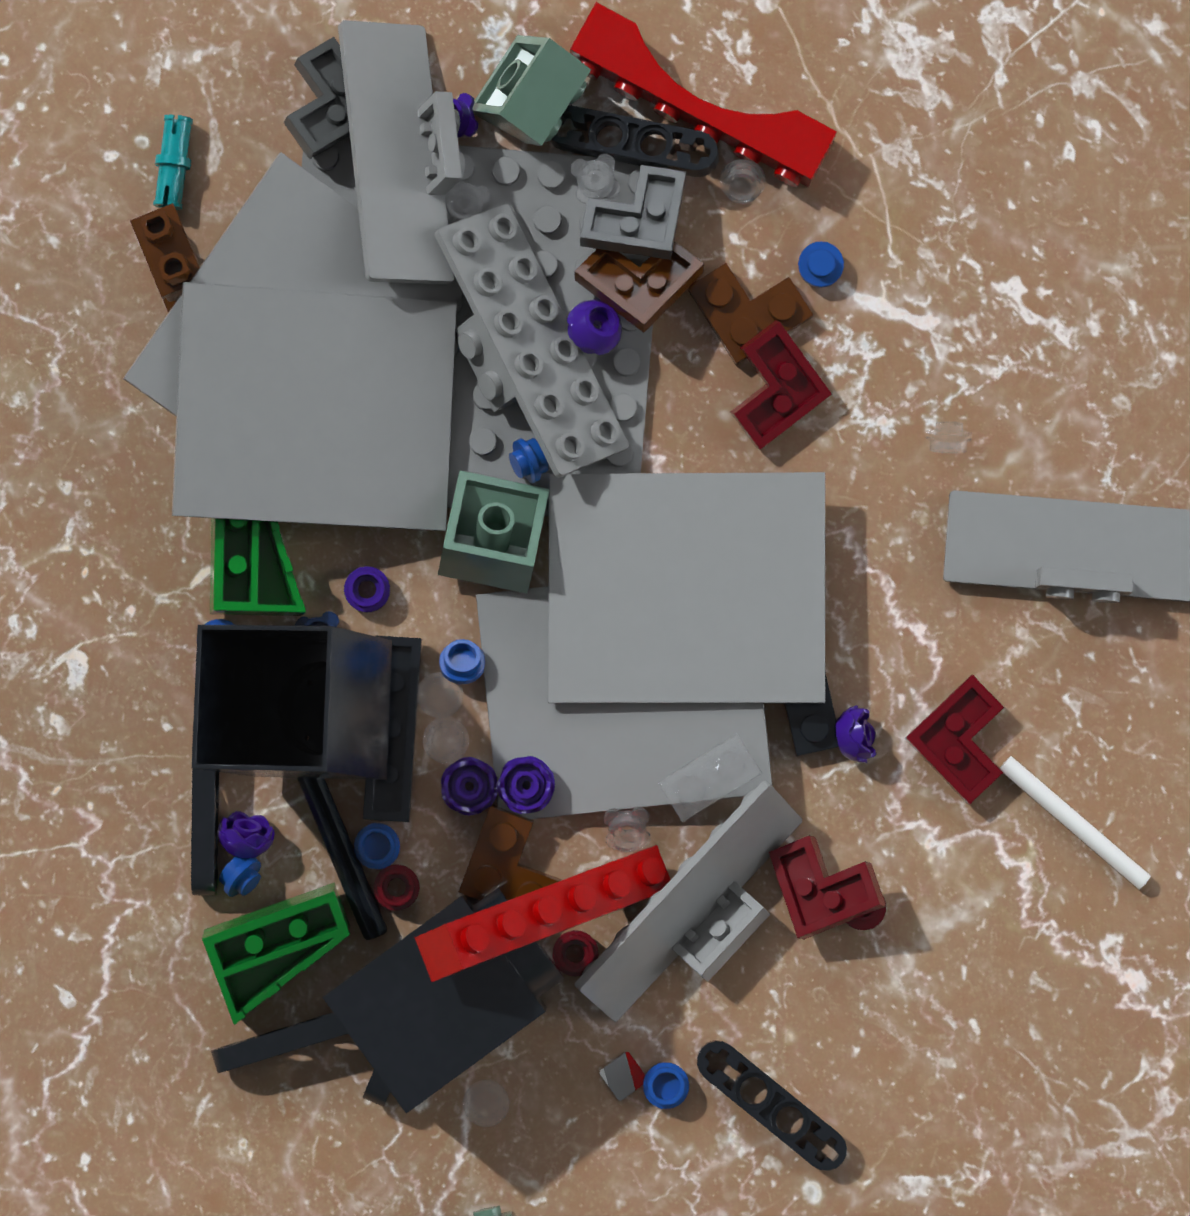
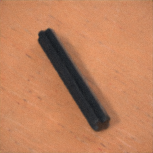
M297 778L364 939L372 940L384 935L387 932V926L355 854L325 779Z

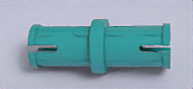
M169 114L164 115L165 122L161 154H157L155 158V165L159 167L153 206L162 208L173 203L176 210H182L185 173L191 169L192 161L187 157L193 119L178 115V119H174L175 115Z

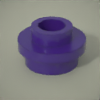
M364 566L355 569L349 574L345 581L344 594L346 600L354 609L366 613L374 612L382 608L387 602L390 595V584L382 571L374 567ZM370 581L375 584L376 592L371 598L360 596L359 587L363 582Z

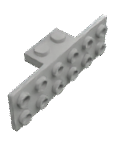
M343 20L338 25L366 279L370 282L450 284L455 278L454 273L435 237V232L439 228L448 225L445 195L462 179L465 170V159L463 153L459 152L457 137L460 127V116L458 111L454 109L452 92L435 91L433 93L426 31L423 26Z
M504 204L439 228L435 232V237L474 315L455 329L459 349L468 359L478 379L480 391L488 399L493 411L496 412L506 408L517 400L554 476L557 478L627 449L629 443L583 351L570 339L567 319L511 207L508 204Z
M954 490L949 494L943 580L953 583L1046 590V597L1055 599H1074V593L1092 594V601L1103 603H1120V596L1190 602V510Z
M766 780L762 781L756 789L751 790L745 795L741 805L732 815L711 832L706 843L692 857L686 859L680 865L677 874L665 887L650 897L646 907L629 925L623 927L616 934L612 944L598 959L590 962L585 967L582 976L575 982V987L616 1022L678 955L708 982L770 916V913L748 894L742 886L770 857L769 852L779 848L802 823V818Z

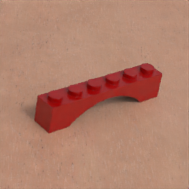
M597 2L570 48V54L591 69L587 77L597 80L599 76L610 80L615 83L614 90L622 96L633 101H638L639 97L656 105L653 110L661 117L677 123L679 118L695 126L694 130L709 134L716 144L721 140L736 148L733 153L741 160L754 166L762 162L775 169L773 175L792 187L797 188L799 183L809 188L835 140L837 131L798 110L776 114H748L724 109L699 99L678 85L659 66L645 45L635 22Z
M655 845L449 922L414 938L431 982H434L559 932L649 899L653 894L661 891L671 879L658 846Z

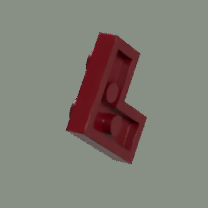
M776 320L740 347L743 354L765 382V385L730 411L754 446L759 450L832 395L785 328Z
M973 674L905 737L911 746L968 805L1003 773L971 740L1004 708Z
M810 835L769 852L797 938L805 940L886 907L872 863L865 861L829 876L817 839Z

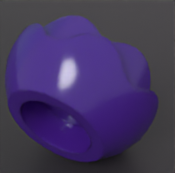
M583 301L575 306L567 317L568 335L584 353L604 355L620 342L622 335L621 319L618 313L603 301Z
M858 705L848 708L837 719L836 737L843 756L851 761L868 763L867 759L877 754L876 750L872 747L876 738V732L873 726L867 722L870 716L869 710L858 708Z
M533 756L514 758L504 765L497 782V791L500 798L513 812L519 814L535 813L546 807L552 799L555 791V779L550 768L542 760ZM525 781L531 783V787L528 790L523 788Z
M461 758L448 766L442 774V798L449 808L460 814L477 815L489 808L497 797L496 773L490 765L477 758ZM472 782L474 784L473 790H466L465 784Z
M235 811L229 817H223L219 823L217 834L220 843L229 854L249 859L260 856L270 848L275 832L273 826L269 825L264 816L255 815L249 817L241 811Z

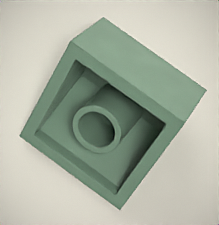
M517 35L476 97L472 108L473 113L524 143L542 146L544 142L550 141L559 131L562 124L560 117L567 106L575 103L585 91L587 83L584 80L591 69L551 38Z
M459 470L438 575L528 594L549 489Z

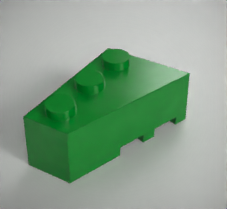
M211 518L210 614L302 616L306 613L292 572L293 568L279 531L278 522Z
M334 882L204 929L202 941L233 1024H237L246 1017L247 1013L265 999L274 995L289 980L302 970L307 969L349 936L350 923Z

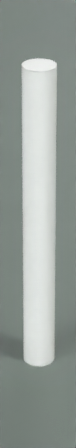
M1010 756L999 769L1137 889L1140 890L1147 883L1151 875L1017 760Z

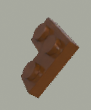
M674 241L671 260L649 257L638 267L620 252L596 249L574 271L576 282L601 301L611 306L619 315L644 333L704 273V263Z
M725 263L694 282L687 289L735 365L747 359L740 347L775 320L779 321L787 333L813 318V313L790 277L750 301L731 269Z
M491 805L458 892L481 901L499 888L506 898L511 900L559 882L562 879L519 864L534 820Z

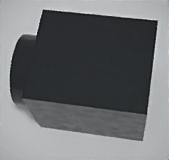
M198 625L191 769L253 777L387 780L392 640L334 626Z
M499 888L474 906L466 895L459 897L322 997L406 1114L545 1013L547 1007L540 996L564 979L540 942L536 941L431 982L414 937L508 901Z

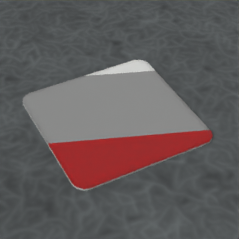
M629 1052L623 1053L599 1072L619 1101L640 1088L645 1077V1073Z

